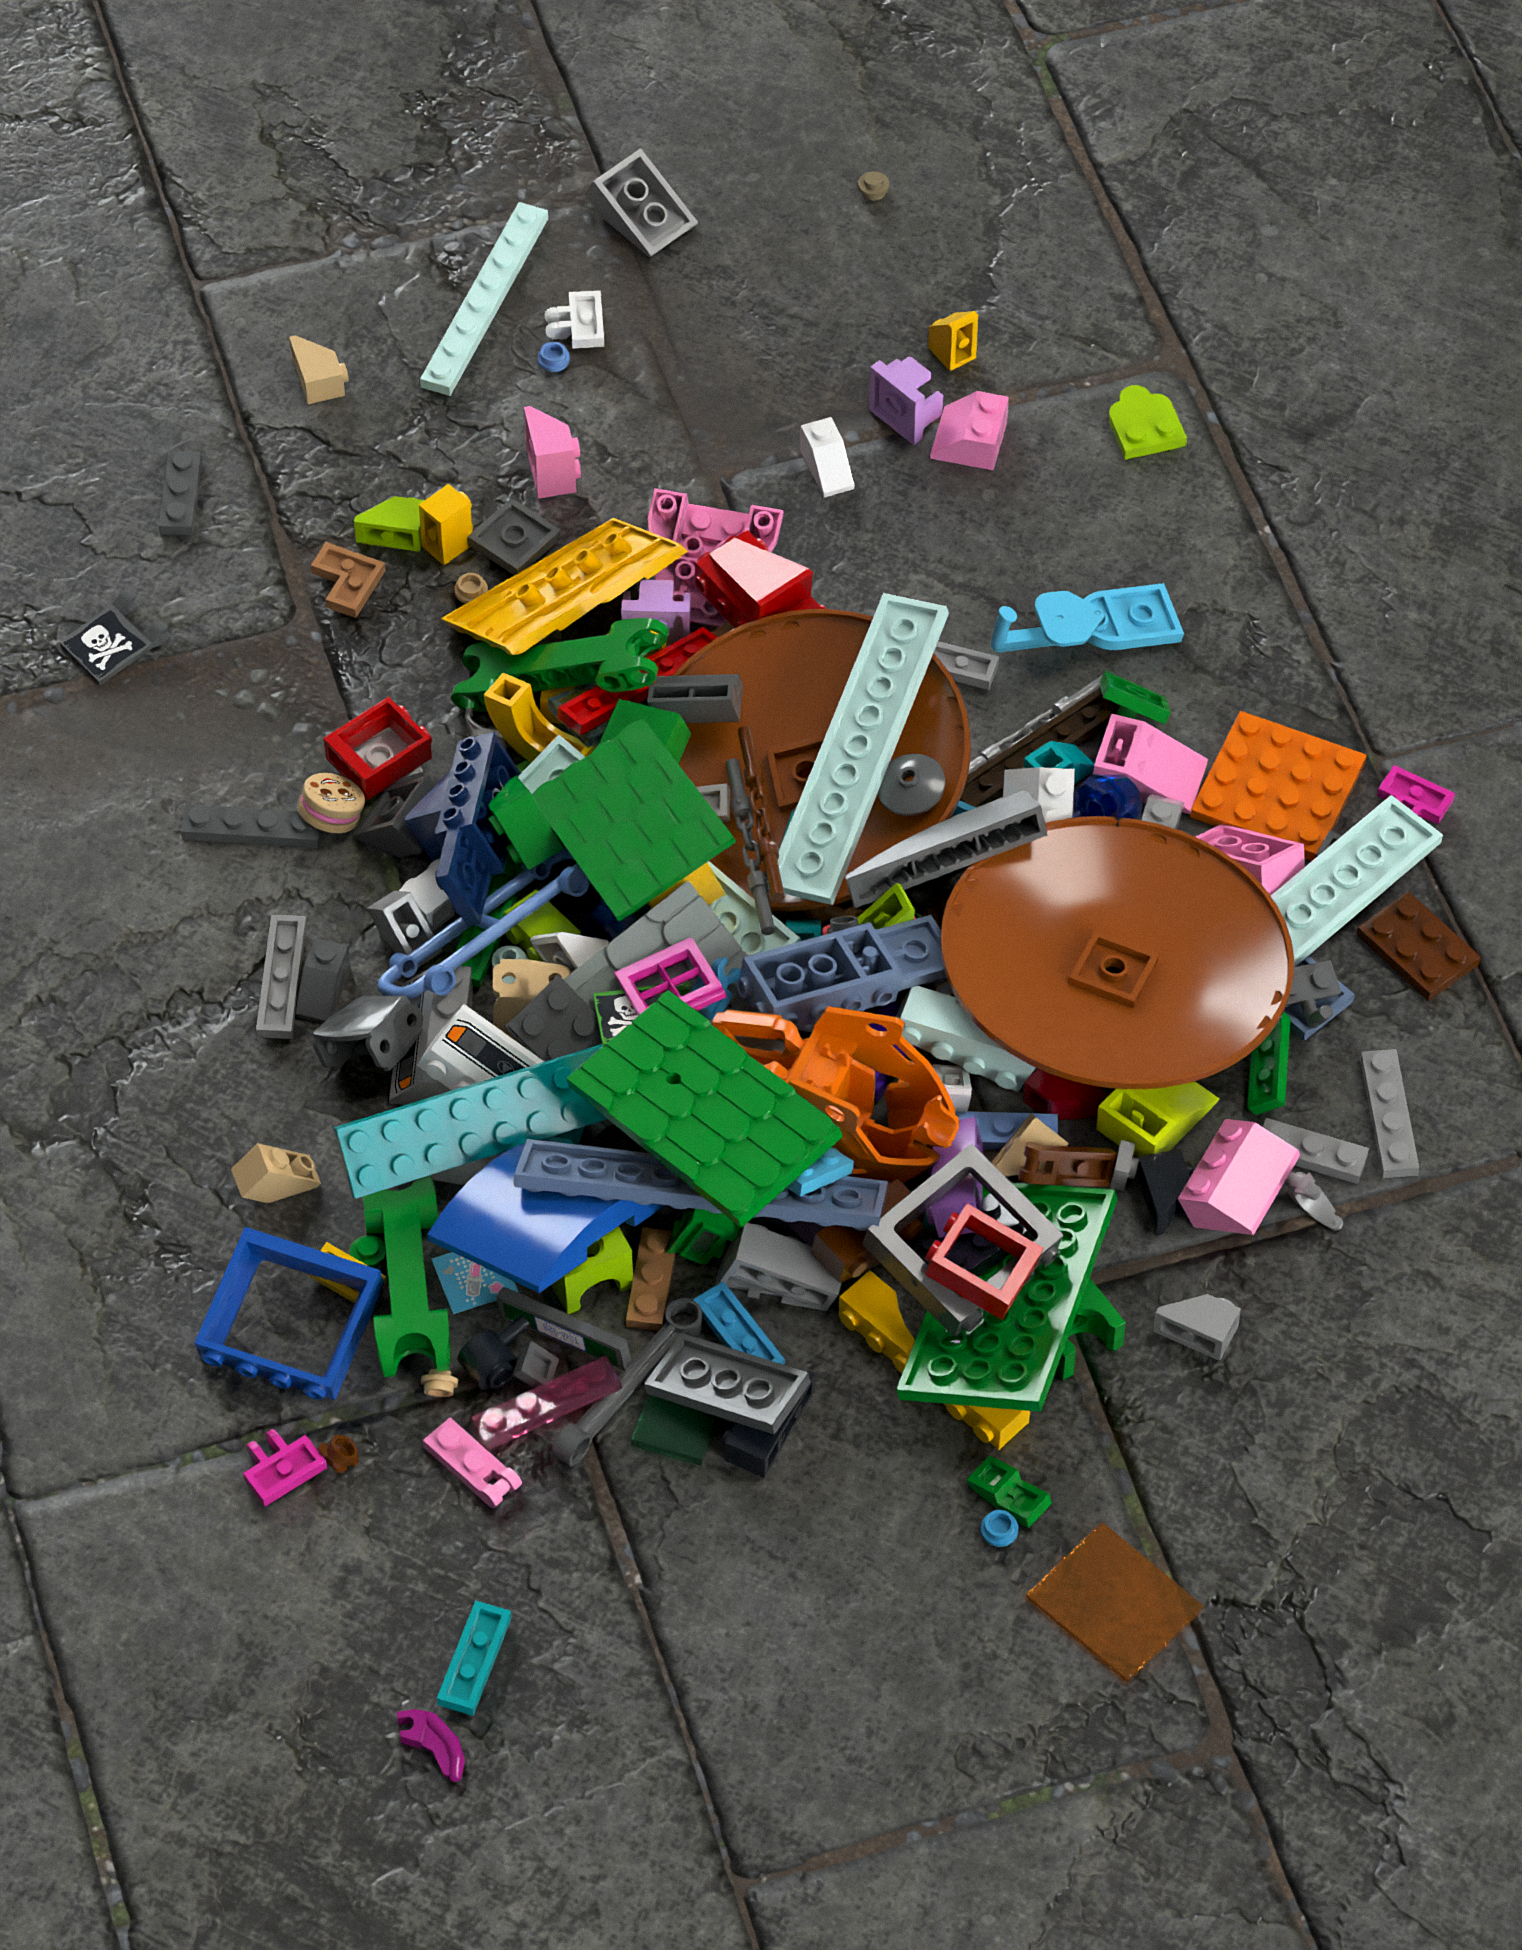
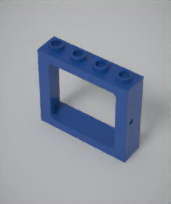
M244 1227L194 1344L201 1359L209 1365L221 1367L222 1364L234 1367L236 1372L243 1376L255 1378L258 1375L267 1378L270 1383L279 1388L289 1389L292 1386L301 1389L305 1395L316 1400H323L324 1397L336 1400L384 1286L381 1272L378 1269ZM262 1261H270L346 1285L359 1291L357 1300L324 1376L320 1377L225 1346L227 1337L255 1272Z

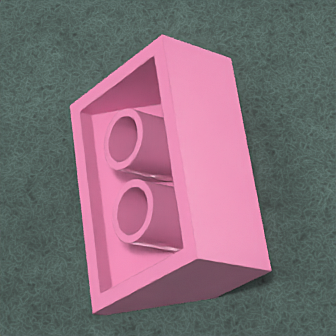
M1225 1119L1182 1190L1178 1200L1194 1228L1254 1235L1301 1154L1298 1149L1255 1122Z

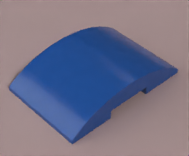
M546 1139L541 1140V1141L554 1142V1141H550V1140H546ZM520 1144L501 1154L475 1174L448 1203L427 1235L428 1241L540 1293L587 1260L588 1246L623 1222L634 1227L666 1205L653 1203L640 1205L628 1200H602L598 1197L585 1195L565 1196L560 1192L551 1191L530 1192L524 1188L514 1187V1173L525 1144Z

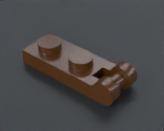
M1028 1142L1024 1151V1156H1026L1025 1165L1020 1167L1018 1179L1029 1184L1109 1187L1118 1154L1111 1148L1045 1146ZM1040 1161H1046L1044 1169H1038Z

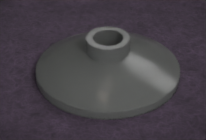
M906 754L897 757L888 765L878 791L879 799L885 808L898 815L915 816L927 812L940 801L946 787L944 772L934 759L926 755ZM914 777L911 781H904L906 778Z

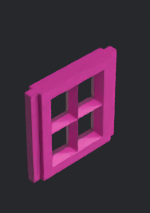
M691 937L614 972L619 986L638 1016L648 1008L645 1001L668 990L696 1011L727 997L720 981ZM690 959L695 968L670 979L665 970ZM659 973L664 983L642 993L638 991L635 983ZM700 976L706 986L681 996L676 987Z

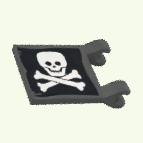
M130 589L122 591L112 605L59 642L60 646L99 685L105 683L153 647L164 645L171 639L168 625L161 620L155 622L146 634L143 635L123 616L135 612L139 607L138 602L135 600L137 598L136 594Z

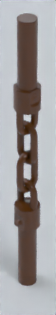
M742 726L738 729V735L745 765L743 773L746 786L750 788L751 808L756 815L761 861H764L771 900L779 902L785 898L778 865L779 852L773 832L770 830L767 798L762 792V785L764 783L762 768L757 761L751 728ZM761 798L763 807L757 809L755 801ZM761 817L764 819L765 827H762Z

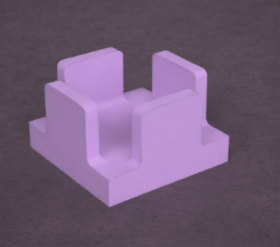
M907 357L902 362L899 359H895L888 365L879 360L870 367L869 410L912 445L920 442L923 439L924 428L942 415L943 394L936 391L925 399V396L917 390V388L931 379V372L912 357Z
M641 580L638 600H631L630 591H624L622 620L632 618H653L659 620L669 630L666 641L667 647L690 634L691 593H684L683 602L673 601L674 583L672 580Z

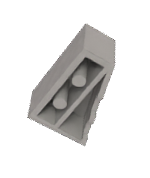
M746 1223L739 1230L737 1237L730 1243L722 1256L715 1286L724 1281L728 1287L747 1290L748 1297L759 1299L760 1293L781 1296V1303L827 1311L839 1295L841 1283L811 1254L812 1247L808 1244L803 1243L796 1237L783 1236L769 1231L762 1225Z

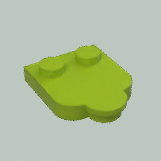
M1131 385L1121 391L1119 401L1110 407L1109 425L1124 460L1186 446L1187 436L1168 397L1162 394H1151L1148 389L1139 385Z

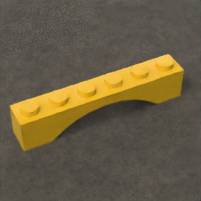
M869 1270L839 1297V1317L848 1329L859 1332L866 1338L868 1345L874 1351L884 1353L892 1360L896 1369L903 1373L915 1339L903 1321L898 1307L896 1291ZM944 1404L948 1412L955 1419L965 1421L973 1428L974 1433L981 1441L985 1443L990 1442L998 1450L1029 1423L1030 1411Z

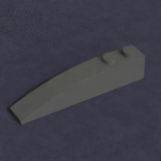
M1024 789L958 814L899 842L845 876L852 905L854 908H858L878 900L895 883L901 884L905 890L1047 836L1041 805Z

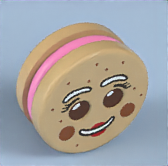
M318 773L306 779L302 788V794L298 800L297 809L300 816L311 826L329 833H345L357 826L360 813L365 804V796L358 785L343 776L332 773Z

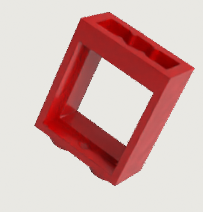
M389 696L323 738L326 759L343 777L360 787L366 800H369L432 759V737L424 726L419 727L411 719L407 709L402 705L398 706ZM390 727L409 747L372 770L353 749Z
M967 1203L960 1215L953 1212L943 1228V1231L948 1234L943 1242L935 1240L929 1249L925 1259L930 1264L925 1275L1003 1320L1037 1265L1044 1248ZM964 1227L1019 1258L1018 1263L1001 1290L946 1259L947 1254Z

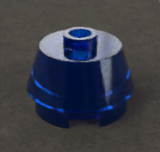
M1094 774L1087 777L1082 786L1075 790L1073 808L1075 813L1080 811L1082 817L1108 816L1114 817L1117 821L1122 818L1138 819L1142 811V799L1136 785L1128 777L1120 774Z

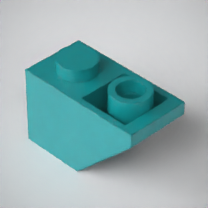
M1049 741L1024 758V768L1075 769L1074 784L1094 772L1095 763L1075 744Z

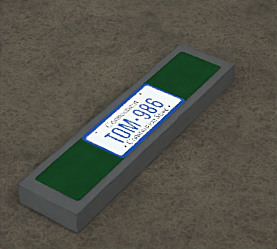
M502 1287L496 1296L501 1317L513 1322L522 1314L531 1325L528 1329L625 1371L632 1362L627 1339L506 1287Z

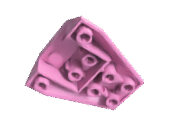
M654 488L648 514L649 532L680 543L688 551L654 575L655 580L673 581V601L683 602L684 593H691L690 623L715 628L720 627L727 620L694 586L695 562L704 553L713 552L721 547L731 536H738L746 530H749L756 539L760 538L766 544L768 551L772 552L778 541L784 511L751 505L750 512L747 514L689 504L687 494Z

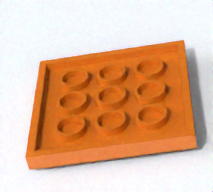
M1240 711L1191 808L1190 818L1215 827L1220 824L1230 825L1304 844V858L1313 861L1328 832L1334 830L1366 763L1367 755Z

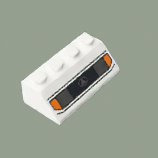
M463 1004L435 1036L417 1066L424 1070L431 1078L438 1080L450 1090H455L544 1061Z

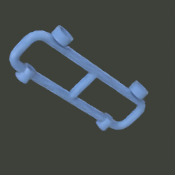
M563 846V850L529 871L523 864V872L486 898L481 923L475 925L485 929V931L440 964L430 967L425 975L412 984L404 987L394 985L393 983L402 976H413L421 962L469 928L463 918L459 917L409 955L403 953L394 954L389 961L390 968L378 980V991L384 996H406L409 1000L427 990L438 995L450 993L456 983V977L453 972L455 969L563 891L574 897L583 895L589 888V879L576 863L574 866L564 869L559 877L500 920L488 916L487 914L535 879H546L554 865L567 859L574 860L566 847Z

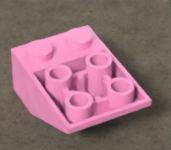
M1111 714L1094 764L1092 790L1100 792L1108 786L1121 798L1147 803V799L1151 794L1185 802L1182 812L1191 814V808L1196 800L1208 759L1144 721Z

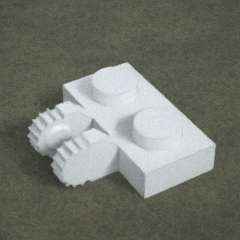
M601 290L569 292V306L550 307V309L545 311L546 322L550 323L546 326V334L552 340H562L572 335V348L604 347Z

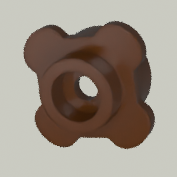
M336 1435L332 1437L328 1444L321 1443L318 1447L319 1454L338 1473H344L348 1466L354 1467L359 1462L357 1446L346 1436Z

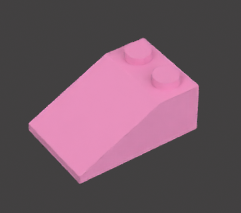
M1223 824L1196 836L1240 863L1260 882L1270 896L1305 867L1304 844Z

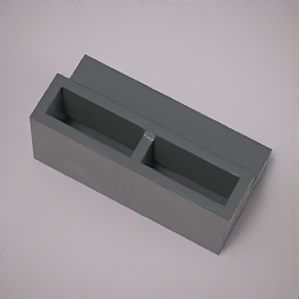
M740 674L657 676L656 683L649 685L647 703L650 707L679 713L685 723L740 722L744 684Z

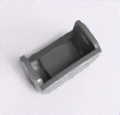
M362 996L339 1010L313 1032L315 1038L312 1045L323 1067L330 1068L331 1071H337L351 1056H371L377 1067L390 1071L407 1054L421 1034L423 1015L419 1007L411 1005L406 996ZM328 1041L332 1043L331 1053L327 1051Z

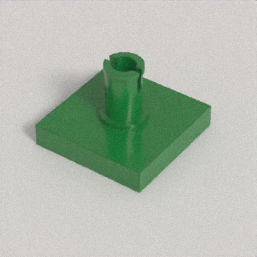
M1105 670L1099 683L1103 698L1120 705L1116 715L1136 719L1139 713L1164 725L1166 724L1171 711L1165 696Z

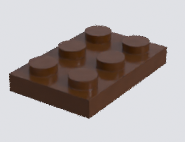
M1409 891L1362 923L1357 929V936L1428 1001L1480 963L1481 956Z

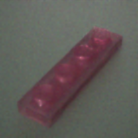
M604 1356L473 1416L472 1419L487 1450H490L622 1389V1385L607 1356Z

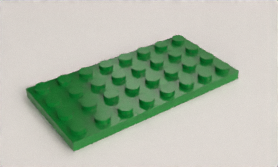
M1011 1182L1064 1235L1058 1247L1061 1251L1060 1254L1048 1266L1045 1267L1043 1264H1040L1033 1270L1035 1275L1022 1287L1003 1320L985 1311L981 1314L983 1319L970 1332L963 1329L953 1337L927 1311L896 1389L899 1400L1041 1412L1118 1200L1116 1191L1114 1189ZM982 1186L983 1199L990 1193ZM1012 1254L1008 1255L1005 1259L980 1275L979 1278L986 1282L1014 1259L1015 1256Z

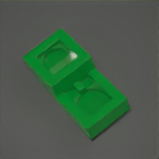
M991 1455L966 1480L967 1484L998 1510L1009 1512L1018 1523L1027 1528H1030L1052 1504L1049 1493L1022 1480L1018 1469Z

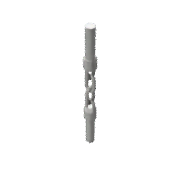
M1103 675L1070 697L1065 696L1054 703L1050 710L1028 722L1024 728L981 751L979 756L970 762L968 774L1000 754L1002 751L999 747L1002 745L1009 748L1015 744L1013 739L1021 734H1024V737L1032 733L1033 730L1030 727L1040 721L1042 724L1049 722L1101 687L1099 682ZM1054 713L1055 716L1050 719L1049 716Z

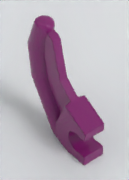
M418 1709L398 1711V1725L406 1723L413 1725L410 1730L400 1731L401 1743L420 1749L424 1748L433 1753L442 1775L449 1778L452 1782L460 1781L463 1774L465 1757L459 1738L435 1713Z

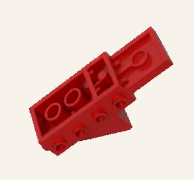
M749 530L744 531L738 536H731L721 547L713 552L704 553L695 562L694 586L734 629L770 615L797 610L827 609L824 605H819L811 597L813 572L805 566L769 552L766 544L760 538L756 539Z

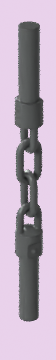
M731 758L726 761V768L733 797L731 804L736 826L742 832L745 842L742 848L744 864L751 872L747 880L750 891L754 896L761 933L763 935H771L775 932L767 894L769 891L767 877L763 871H760L759 865L762 861L758 842L754 841L751 830L754 825L749 797L746 796L739 760ZM749 820V824L746 822L741 823V821ZM747 849L750 851L755 850L757 860H749Z

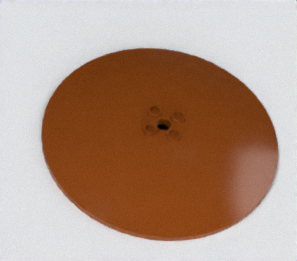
M807 609L770 615L746 623L713 640L691 656L672 675L740 674L744 684L740 722L685 723L692 734L679 761V766L696 787L727 783L730 788V810L733 811L731 804L733 797L726 761L731 758L739 760L746 796L749 797L750 788L745 783L743 773L745 765L738 729L742 726L750 727L757 761L761 765L764 778L762 792L767 798L770 830L774 834L778 851L791 812L796 810L808 778L798 777V774L804 768H813L873 620L872 616L836 609ZM934 653L890 762L906 754H922L931 757L941 766L946 779L944 794L940 801L927 812L915 816H902L885 808L877 793L845 876L899 842L951 818L963 793L971 757V732L968 714L952 675ZM914 777L906 778L904 781H911ZM761 798L755 801L757 809L763 807ZM730 812V821L722 822L733 835L736 842L709 860V862L754 899L747 880L751 872L750 869L746 868L742 854V848L745 845L743 834L737 829L734 814ZM753 813L754 825L751 830L754 841L758 842L756 815ZM761 817L762 827H765L764 819ZM749 820L741 821V823L746 822L749 824ZM747 849L749 860H757L755 850L750 851ZM762 861L759 865L760 871L766 874L764 861ZM845 876L833 905L851 899ZM770 890L767 892L771 911L810 910L830 906V904L785 894V898L782 901L775 902L771 900Z
M1088 816L1045 823L1047 836L971 864L954 886L942 919L940 945L945 974L955 997L977 1027L991 1040L1015 1057L1052 1075L1078 1083L1115 1089H1155L1194 1082L1229 1068L1250 1054L1272 1032L1288 1002L1294 976V954L1292 940L1278 906L1260 882L1240 863L1220 849L1183 831L1153 822L1122 817ZM1109 967H1116L1120 969L1122 972L1114 974L1108 972L1106 969H1108Z

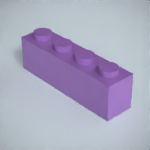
M976 1117L959 1120V1129L950 1147L943 1148L928 1145V1148L933 1149L940 1155L939 1159L928 1169L929 1178L971 1143L983 1154V1143ZM971 1174L926 1209L929 1225L935 1224L939 1238L946 1237L948 1234L943 1231V1228L952 1213L956 1212L960 1215L967 1203L982 1212V1185ZM964 1227L961 1234L972 1233L973 1231Z

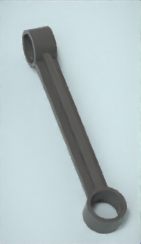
M680 1298L672 1301L667 1306L665 1325L576 1424H568L560 1432L553 1444L552 1455L571 1467L577 1465L582 1460L591 1445L592 1438L656 1368L680 1333L693 1337L700 1333L702 1328V1310L698 1303L688 1298ZM680 1313H687L694 1316L696 1321L688 1326H680L675 1324L671 1318Z

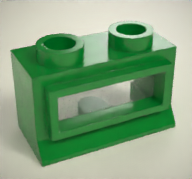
M695 1208L693 1211L686 1209L681 1222L676 1220L673 1224L666 1253H679L680 1256L702 1265L703 1263L707 1265L712 1257L719 1259L722 1256L727 1240L733 1242L737 1237L740 1227L723 1213H710L707 1210Z

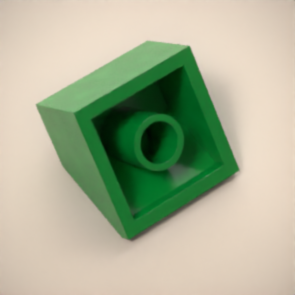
M517 776L511 778L488 804L493 813V816L488 818L498 836L505 833L511 843L505 848L514 863L522 862L529 871L564 848L531 792Z

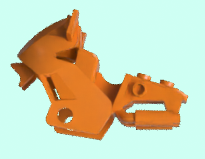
M828 1006L817 1020L810 1038L805 1039L800 1037L795 1024L783 1019L781 1015L726 1010L725 1012H717L712 1020L715 1028L744 1048L749 1056L792 1086L797 1094L829 1116L832 1122L840 1127L843 1137L832 1147L853 1160L854 1166L862 1168L854 1169L853 1167L852 1174L847 1175L849 1177L888 1181V1184L898 1178L903 1184L923 1174L939 1159L940 1155L933 1149L926 1147L927 1144L948 1148L958 1132L959 1118L955 1115L954 1105L944 1084L929 1061L902 1036L905 1023L900 1018ZM875 1023L882 1025L887 1029V1031L874 1030L869 1026V1024ZM733 1035L773 1040L780 1038L784 1041L785 1049L783 1052L779 1050H772L770 1052L742 1046ZM893 1045H897L912 1061H908ZM875 1071L899 1078L898 1083L888 1084L884 1091V1098L888 1108L889 1128L876 1124L875 1120L870 1119L874 1110Z

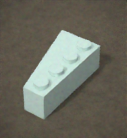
M921 986L909 989L901 1001L896 1017L904 1021L905 1025L902 1036L911 1045L932 1053L938 1059L948 1060L957 1064L971 1074L981 1075L990 1079L1002 1088L1012 1089L1016 1092L1021 1089L1036 1067L1015 1057L991 1040L977 1027L963 1010L962 1006L958 1004L959 1002L956 997Z

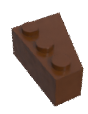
M898 1178L888 1184L882 1216L911 1193ZM926 1210L897 1233L910 1248L918 1242ZM833 1225L825 1227L815 1235L811 1254L839 1283L852 1277H857L863 1272L881 1264L862 1245L867 1231L856 1230L848 1226Z

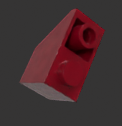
M1037 1069L1024 1082L1023 1102L1040 1114H1058V1120L1098 1118L1099 1105L1107 1098V1093L1104 1092L1102 1087L1074 1082L1052 1075L1041 1069Z

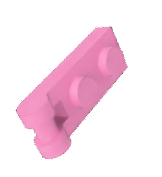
M451 1417L423 1440L424 1448L491 1508L498 1506L503 1501L502 1496L508 1491L514 1492L522 1485L520 1477L514 1470L505 1467ZM493 1477L498 1480L493 1485L487 1484Z

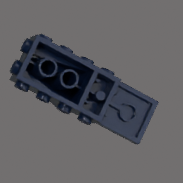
M495 732L476 737H467L462 741H458L451 770L406 815L404 820L430 860L433 862L440 859L438 870L435 873L436 883L441 890H444L452 902L454 911L461 915L468 927L481 923L491 876L504 873L508 851L505 847L510 844L505 833L498 836L488 818L493 816L488 804L514 776L518 777L521 774Z

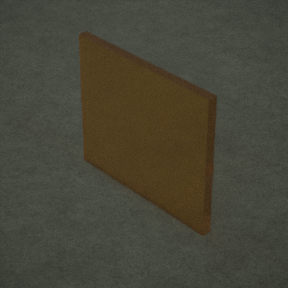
M1103 1522L1067 1556H1063L1061 1561L1026 1594L1028 1600L1127 1683L1163 1648H1167L1169 1642L1204 1608L1200 1602Z

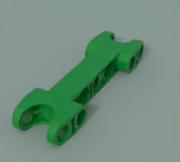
M653 618L625 619L613 622L608 635L536 645L518 655H509L504 650L491 647L486 642L476 643L466 648L462 659L464 666L476 673L473 677L458 683L453 688L451 700L457 707L465 711L467 708H472L473 712L487 711L484 694L502 673L531 684L532 692L596 683L601 689L608 692H624L643 688L653 684L658 673L657 665L643 657L648 652L658 649L666 643L669 630L664 623ZM640 670L647 671L648 673H641Z
M429 1175L416 1179L405 1190L391 1191L384 1189L363 1196L366 1234L384 1233L392 1314L373 1316L377 1357L383 1378L395 1377L400 1360L413 1353L428 1356L433 1361L437 1372L449 1371L451 1344L447 1309H428L421 1229L432 1228L438 1218L435 1186L432 1176Z

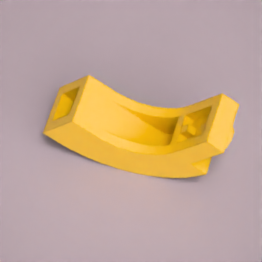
M502 673L484 694L488 714L497 730L520 755L531 763L558 735L563 737L585 757L590 755L595 749L593 744L565 733L552 725L537 708L531 684Z

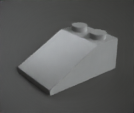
M641 148L594 180L585 193V196L602 218L649 258L698 224V221Z

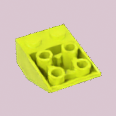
M1195 1081L1165 1088L1115 1089L1099 1105L1096 1130L1117 1145H1120L1121 1140L1135 1143L1133 1156L1136 1158L1170 1151L1219 1101V1098Z

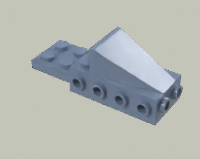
M932 915L877 930L874 929L870 922L743 957L740 978L737 979V989L740 996L748 1001L752 1012L781 1015L783 1019L794 1023L798 1030L813 1032L817 1020L828 1006L864 1012L865 1009L884 1006L896 1001L898 991L947 978L941 957V929Z

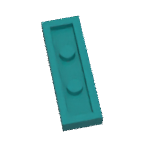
M475 1600L436 1698L438 1706L474 1716L512 1619L510 1610Z

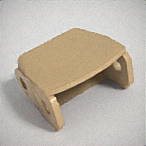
M500 959V964H496L493 968V993L497 995L493 1011L494 1026L514 1039L505 1028V1025L557 975L564 979L571 974L570 968L564 965L529 959ZM506 976H512L516 979L511 984L502 981Z

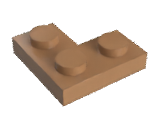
M325 542L311 564L312 574L336 582L326 598V608L357 618L386 571L384 562Z

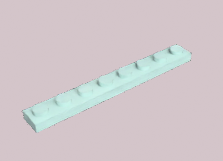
M521 202L517 204L420 378L421 388L451 396L548 220V210Z

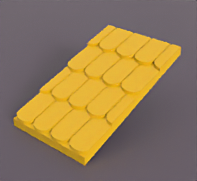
M612 518L441 619L460 633H466L476 640H482L491 647L500 648L509 655H518L528 650L554 630L562 631L598 604L610 602L644 577L649 580L688 551L680 543Z

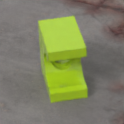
M619 1226L587 1247V1254H594L595 1256L587 1257L585 1262L552 1284L567 1314L580 1310V1298L583 1293L600 1281L614 1279L621 1292L632 1288V1249Z

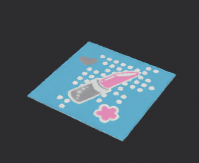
M453 1252L431 1259L453 1314L497 1301L496 1296L502 1287L518 1292L514 1281Z

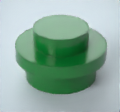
M361 1236L351 1244L350 1256L376 1269L386 1258V1246L376 1236Z

